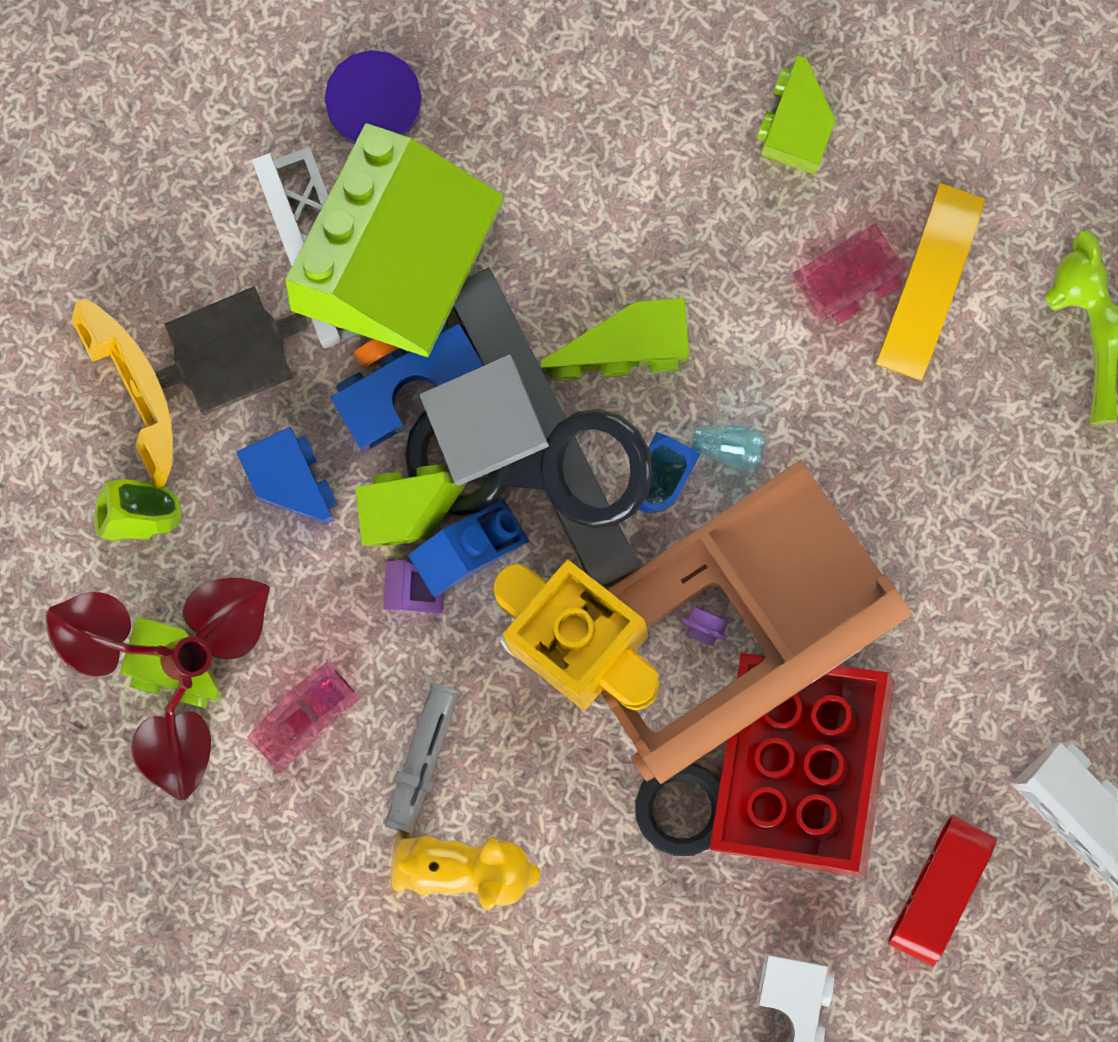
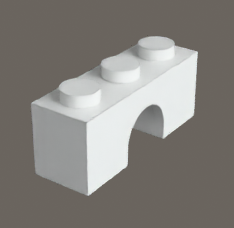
M765 953L756 1002L759 1006L775 1008L787 1015L791 1024V1035L788 1042H824L825 1027L817 1025L821 1006L829 1007L833 993L834 977L827 976L828 967L820 963Z

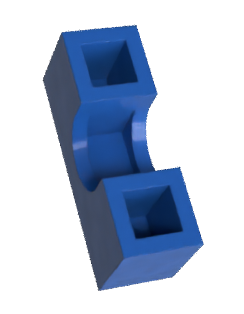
M445 323L429 357L413 352L406 353L401 348L395 350L378 362L381 368L364 378L362 373L359 372L336 385L338 393L330 398L361 452L365 453L405 430L402 421L395 411L396 395L404 385L412 381L421 380L437 387L478 369L483 364L460 324L449 329Z

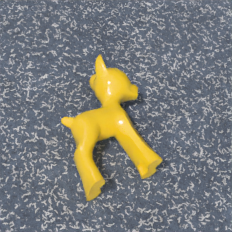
M403 830L396 833L391 864V885L396 891H403L407 888L421 896L437 892L453 895L473 892L478 894V900L482 908L490 910L494 905L505 906L517 902L526 890L537 885L540 879L539 867L529 861L519 845L509 841H498L493 836L489 837L480 846H471L460 841H442L427 834L412 838L409 832Z

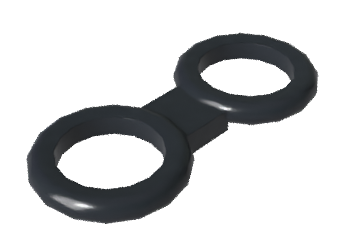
M602 409L577 411L556 425L550 436L546 438L549 447L490 472L481 488L468 495H459L447 513L457 516L475 514L497 502L508 486L545 490L554 507L572 522L591 528L616 526L633 516L649 494L653 476L650 449L639 429L623 416ZM426 410L421 413L409 431L405 450L409 478L417 477V468L429 466L427 450L434 430ZM595 429L609 433L622 444L629 457L631 474L628 487L620 499L610 506L594 507L583 503L571 493L564 480L562 464L565 450L574 437L586 430Z

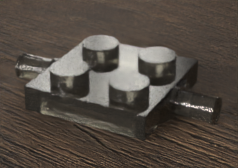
M253 286L164 323L174 346L175 364L156 371L155 374L162 390L183 381L193 392L199 409L204 416L294 378L285 358L283 339L310 329L306 317L299 313L275 321L265 310L258 291Z

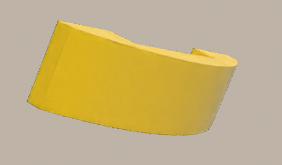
M942 183L938 184L923 227L922 236L875 365L922 381L962 274L985 198Z
M86 298L76 301L71 321L92 362L109 355L111 356L146 428L140 430L135 448L155 488H161L167 482L173 458L172 425L161 385L146 356L127 331L99 306Z

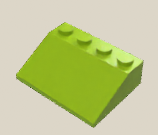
M365 123L285 279L291 311L429 357L504 202V195L414 139Z

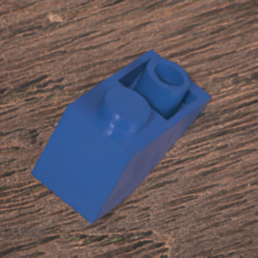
M289 427L236 451L259 500L325 525L335 521L330 509L338 506L327 480L324 479L317 483L309 465L318 460L306 435L297 438L294 431Z
M502 500L442 529L408 556L431 594L435 597L466 581L528 543L529 539L505 500Z

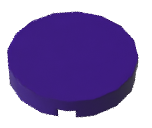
M369 50L353 54L337 65L327 81L325 104L331 124L341 136L355 145L365 123L405 136L415 126L420 117L422 95L418 79L406 62L388 52Z

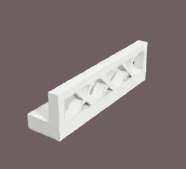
M310 147L275 160L272 159L270 153L252 159L291 266L307 238L306 235L300 232L298 222L305 207L308 206L321 211L328 197ZM305 162L311 179L303 196H300L283 187L278 171ZM314 187L321 204L309 200ZM288 198L299 202L295 214L292 211ZM311 318L324 349L360 335L346 329L338 331L334 325Z

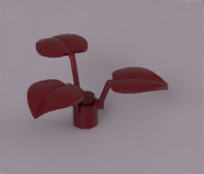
M222 578L200 585L190 593L182 610L185 623L196 634L172 641L166 646L124 643L131 631L129 613L122 602L106 593H82L49 607L46 612L47 633L54 650L61 660L77 673L91 677L109 675L117 668L121 651L127 654L158 656L166 675L172 679L179 680L178 687L165 707V717L153 716L145 719L137 727L131 744L132 758L138 771L152 784L177 800H186L200 784L210 758L211 736L206 722L198 713L186 711L175 715V709L186 690L192 687V678L204 674L209 669L212 656L223 660L237 659L245 656L254 648L263 629L265 606L270 592V587L264 583L244 578Z

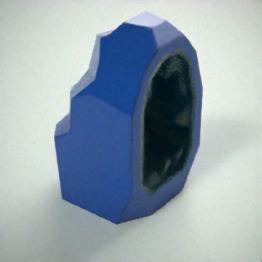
M656 432L649 445L653 467L649 494L638 509L645 514L663 512L675 504L700 457V453L659 432Z

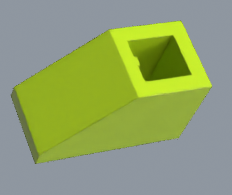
M797 55L792 69L782 67L773 94L781 97L776 114L766 111L756 139L765 142L761 156L815 175L836 119L807 58Z
M446 465L419 467L416 469L417 477L403 479L401 472L374 475L373 484L355 487L362 546L388 547L429 540L467 483L457 486L451 473L447 472Z
M137 616L129 644L166 646L172 641L192 635L184 629ZM125 654L120 674L132 677L130 687L159 695L161 686L175 690L178 687L179 680L170 678L163 671L160 657ZM209 668L204 674L192 678V687L186 690L180 702L206 709L209 699L221 702L223 691Z

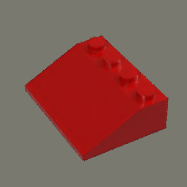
M741 653L737 679L762 663L765 656ZM836 666L728 739L710 850L812 870L866 878L895 681L889 672Z

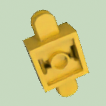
M568 559L548 582L527 566L521 564L508 566L499 572L494 582L493 591L499 607L515 619L502 634L508 650L583 711L591 705L603 690L626 708L635 711L647 708L656 700L660 689L656 668L636 653L638 648L649 637L645 619Z

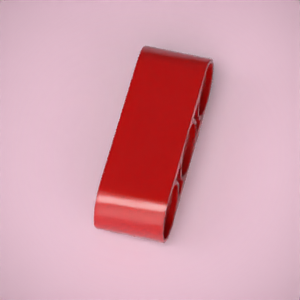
M951 815L945 823L891 931L888 944L934 967L942 956L994 851L997 837Z

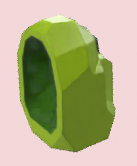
M129 479L105 481L95 504V536L114 542L120 539L149 540L152 535L167 534L180 524L182 509L179 499L172 491L164 487L156 489L151 482Z

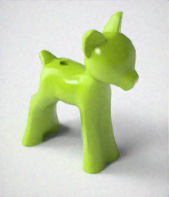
M1084 229L1078 237L1073 239V251L1063 257L1057 266L1053 286L1045 293L1044 298L1054 311L1068 306H1079L1087 310L1090 320V338L1093 345L1095 368L1089 425L1109 424L1118 420L1116 406L1118 305L1114 304L1109 297L1107 269L1101 259V248L1097 236Z

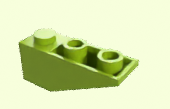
M685 298L636 301L542 359L541 370L543 374L552 373L553 381H571L581 379V371L601 370V377L630 375V367L650 366V373L652 374L679 371V364L687 363L689 359Z

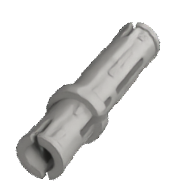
M431 682L402 772H396L394 780L398 781L383 824L414 834V827L427 791L432 792L434 783L430 782L461 692Z

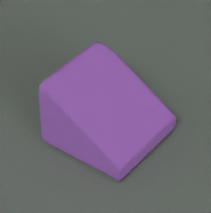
M396 560L386 562L384 610L443 613L444 592L433 597L412 561Z

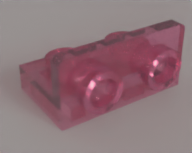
M875 223L792 274V278L822 325L832 319L835 320L837 325H840L860 313L863 309L859 303L875 293L877 298L881 300L901 288L904 283L900 278L906 274L909 266L905 260L899 261Z

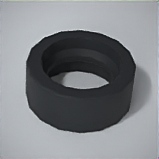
M694 763L663 784H660L656 777L648 782L645 780L641 784L635 799V819L643 837L657 850L673 856H694L710 849L720 780L709 769ZM674 780H689L697 783L706 791L711 802V816L707 826L699 834L690 838L677 839L666 835L657 826L653 817V802L657 792L665 784Z

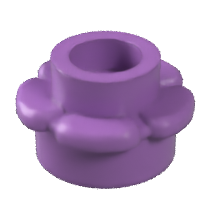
M692 606L688 618L682 617L681 619L683 624L689 626L686 635L695 640L713 646L716 638L722 640L727 638L724 631L729 620Z

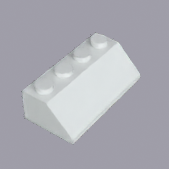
M1061 742L1052 743L1011 785L1118 895V789L1107 779L1100 783L1087 770L1092 763L1074 744L1070 743L1065 747Z

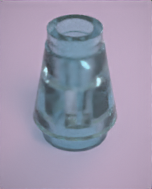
M697 424L693 434L692 449L700 453L702 457L745 473L748 468L759 470L765 450L766 431L756 430L755 424L706 426Z

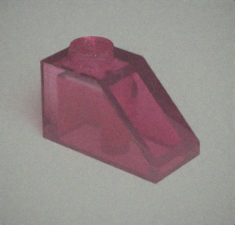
M327 661L293 687L247 738L280 774L333 727L361 697Z

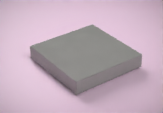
M510 354L419 394L452 478L457 486L549 447L515 361Z

